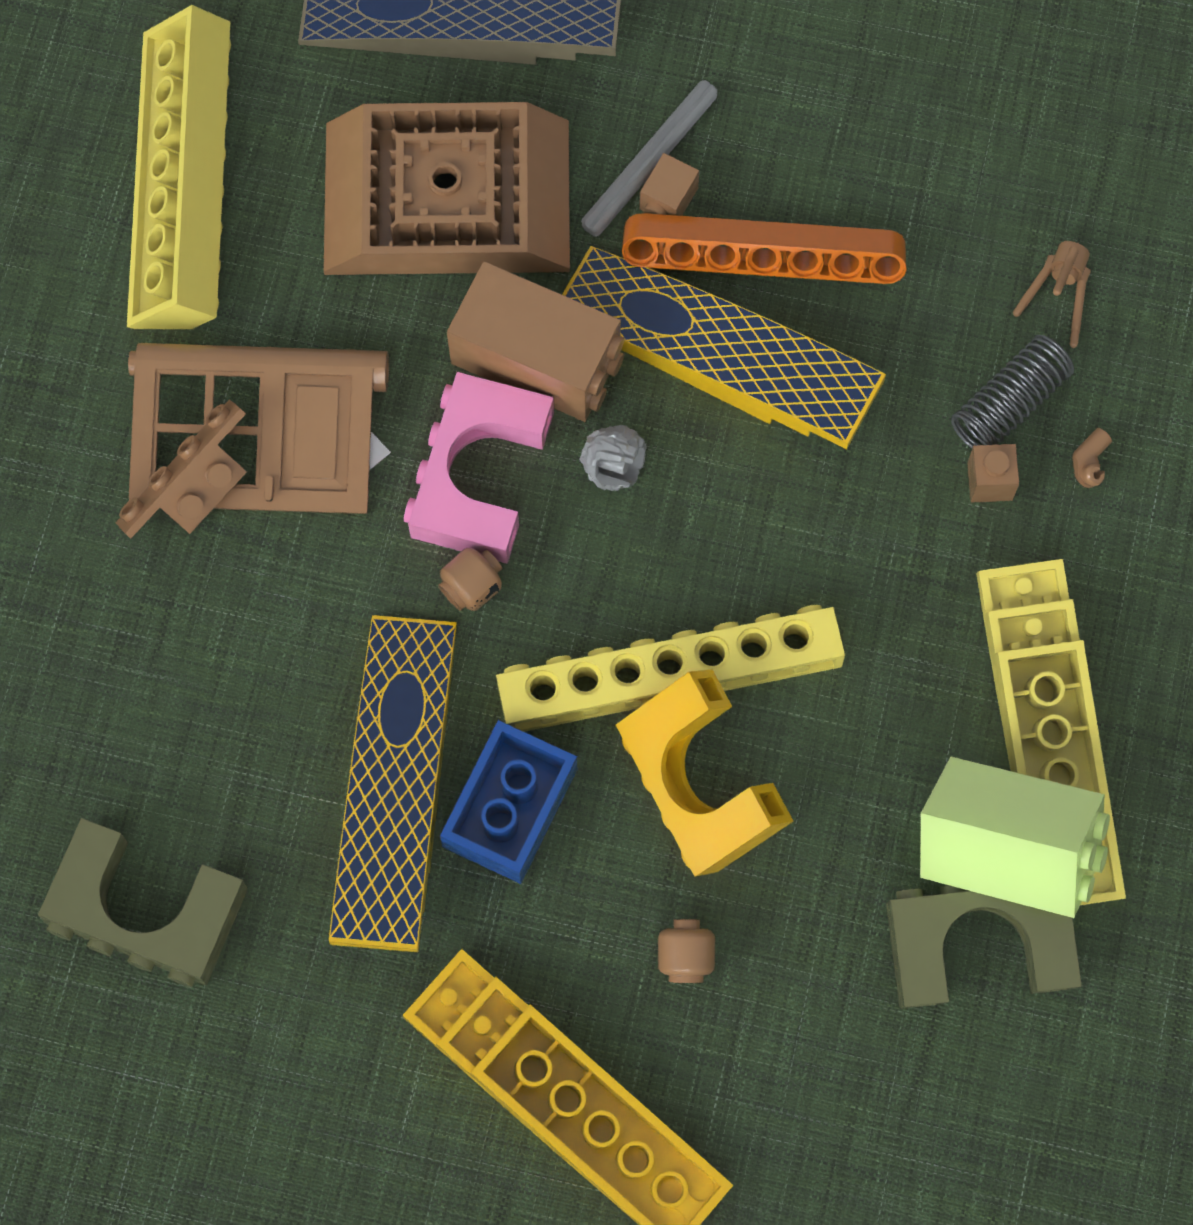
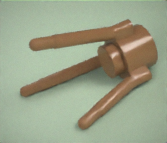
M1061 242L1056 254L1047 257L1043 269L1013 310V315L1015 317L1021 315L1051 272L1052 277L1056 280L1053 289L1055 296L1061 294L1065 284L1071 285L1077 281L1070 346L1072 348L1077 347L1086 283L1091 273V270L1086 267L1090 257L1089 251L1076 242Z

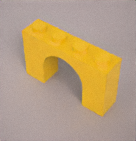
M713 669L687 672L616 724L625 750L636 763L642 775L643 785L652 794L661 811L664 825L672 832L681 850L682 859L686 866L691 869L694 877L719 872L793 822L774 783L751 786L718 809L703 803L692 791L685 772V757L688 745L700 729L732 707Z

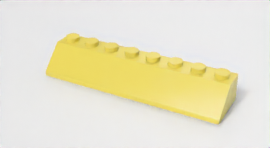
M190 5L143 32L127 327L131 329H193L217 318L219 307L218 279L221 268L219 259L220 236L223 229L221 214L222 198L224 195L223 171L226 157L225 128L228 119L226 107L227 89L229 86V52L231 49L230 21L194 5Z

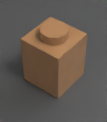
M663 153L640 191V210L647 214L682 216L698 190L699 170Z
M1016 444L973 446L967 463L970 501H1013L1019 486Z

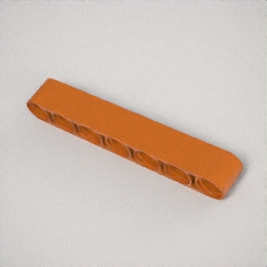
M647 213L635 214L629 217L624 226L622 255L627 263L636 267L878 284L895 283L900 281L906 273L905 240L901 234L892 230Z

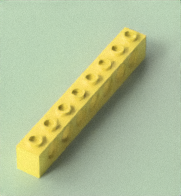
M810 605L799 609L795 615L780 617L778 613H771L756 618L755 623L739 626L738 622H726L713 628L714 631L697 634L695 630H686L672 635L671 640L655 643L654 639H641L631 643L630 648L613 651L611 647H602L590 651L588 656L571 660L570 656L564 655L553 657L546 661V665L529 668L527 664H517L504 669V673L496 675L505 723L525 732L638 709L690 671L713 669L723 690L727 691L841 668L845 652L834 607L822 609L821 605ZM796 634L805 640L806 645L800 649H793L785 644L784 638L788 635ZM748 643H757L762 646L765 652L759 657H749L742 651V647ZM707 651H714L721 655L723 661L716 666H709L701 661L700 656ZM670 659L679 663L681 669L675 674H665L659 670L658 665L662 661ZM623 668H631L639 674V677L634 682L624 683L616 677V674ZM588 676L593 678L597 685L591 691L584 692L578 690L574 686V682L580 677ZM539 685H548L555 691L554 695L547 700L536 699L531 693Z

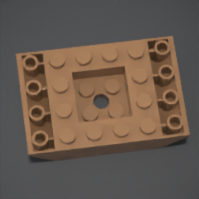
M528 102L362 104L326 123L324 275L477 273L483 261L510 273L570 272L569 120ZM445 173L451 174L457 179L456 183L447 189L439 188L434 184L436 177Z

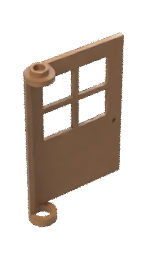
M138 343L136 351L129 352V375L134 376L129 500L141 496L149 487V479L157 471L158 432L198 434L206 425L207 416L214 409L215 376L260 378L258 426H235L227 435L257 436L255 485L235 484L213 509L368 514L373 389L374 392H387L388 351ZM161 375L206 376L204 425L159 423Z

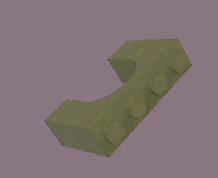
M81 818L38 913V916L48 924L46 931L66 940H71L73 934L89 940L86 945L88 948L107 956H111L113 950L129 956L127 960L129 964L145 971L151 972L153 967L157 966L169 971L167 978L181 985L192 988L194 982H198L207 986L248 890L244 881L202 864L182 911L170 924L159 930L147 933L125 930L112 921L107 907V894L128 842L121 833Z
M950 885L941 886L939 895L923 896L922 889L897 891V899L886 903L900 1009L939 1005L949 1002L943 960L944 939L948 929L958 917L973 911L995 913L1008 920L1016 928L1025 949L1031 994L1082 987L1072 917Z

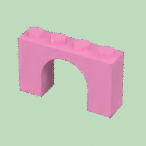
M457 372L453 385L446 384L440 403V408L445 409L441 423L434 422L432 425L428 446L433 448L429 460H422L416 477V484H420L419 492L416 499H409L404 514V522L408 523L410 536L413 539L462 551L465 548H473L481 554L488 550L499 562L508 564L519 528L518 512L476 501L465 496L451 481L449 476L450 468L456 455L465 446L484 438L504 439L543 450L554 415V399L551 396Z

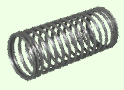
M1036 335L1031 343L1025 346V349L1019 351V355L1014 356L1012 361L1006 363V367L1000 369V373L993 376V380L991 379L987 382V386L981 387L980 392L974 394V398L969 399L967 404L961 406V410L952 415L951 423L958 436L971 449L973 446L979 445L964 431L958 421V418H961L972 435L982 444L997 445V442L1004 441V436L1010 435V430L1017 429V424L1023 423V417H1029L1030 411H1035L1036 405L1042 404V399L1049 398V393L1055 392V387L1061 386L1062 381L1067 380L1074 374V365L1068 353L1048 336ZM1037 341H1041L1051 347L1062 358L1063 362L1051 350L1038 344ZM1040 349L1044 350L1049 355H1051L1058 362L1063 371L1057 368L1055 365H1053L1044 356ZM1029 353L1034 354L1039 363L1031 359ZM1022 358L1029 362L1032 369L1024 365ZM1016 365L1022 367L1027 376L1018 371ZM1010 371L1016 374L1020 382L1011 377ZM1051 376L1058 379L1059 383H1054ZM1003 377L1011 382L1015 390L1004 382ZM1044 381L1052 385V389H1048ZM997 384L1002 385L1008 395L999 390ZM1038 388L1045 391L1046 395H1041ZM991 390L998 394L1003 403L992 395ZM1030 392L1039 398L1038 402L1034 400ZM984 396L991 399L992 403L999 410V412L993 406L986 402ZM1025 400H1027L1028 402L1032 403L1033 407H1032V408L1028 407V405H1027V403L1025 402ZM978 402L985 406L990 415L980 409ZM1016 403L1025 409L1027 413L1023 414ZM972 409L978 411L986 424L973 414ZM1011 411L1017 414L1020 420H1016ZM1000 413H1002L1007 419L1012 421L1014 426H1009L1008 422ZM996 421L1002 426H1004L1007 429V432H1002L1001 428L996 423ZM988 426L1000 434L1001 438H996Z

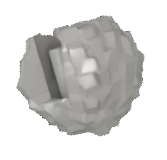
M625 425L609 426L595 430L591 435L587 436L579 460L583 464L589 480L593 481L598 488L604 491L606 489L619 491V489L629 488L637 482L639 470L643 468L647 446L645 440L638 435L637 431Z

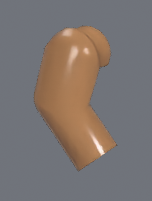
M1096 428L1072 455L1075 478L1086 488L1100 485L1105 478V471H1100L1098 456L1112 443V439L1101 428Z

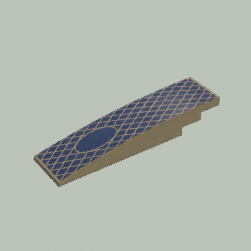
M304 0L298 43L299 45L533 65H536L537 57L576 61V53L616 56L621 0Z

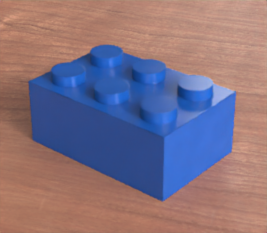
M498 720L440 835L442 847L521 884L577 772V756Z

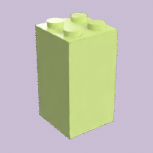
M950 757L921 812L920 878L1074 918L1081 902L1088 903L1091 898L1095 882L1094 873H1102L1106 864L1108 847L1102 846V841L1105 839L1108 831L1110 815L1104 813L1105 794Z

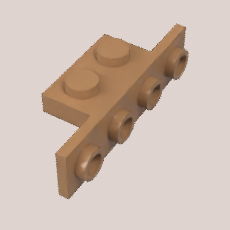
M230 399L224 405L216 406L207 416L206 425L196 436H189L181 443L177 450L178 455L167 467L159 468L151 476L148 482L149 487L139 498H132L123 506L119 514L120 518L116 522L119 528L129 538H132L152 515L161 508L190 534L247 473L218 446L246 413Z

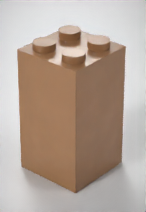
M484 261L447 330L451 364L490 381L551 396L554 399V409L586 422L591 410L597 412L600 409L607 389L603 386L609 375L614 377L617 375L624 359V353L620 352L625 340L624 337L620 336V319Z

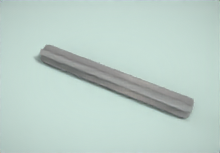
M706 80L700 81L582 218V228L586 232L597 237L605 230L649 178L662 154L669 155L715 101L718 91L715 86Z

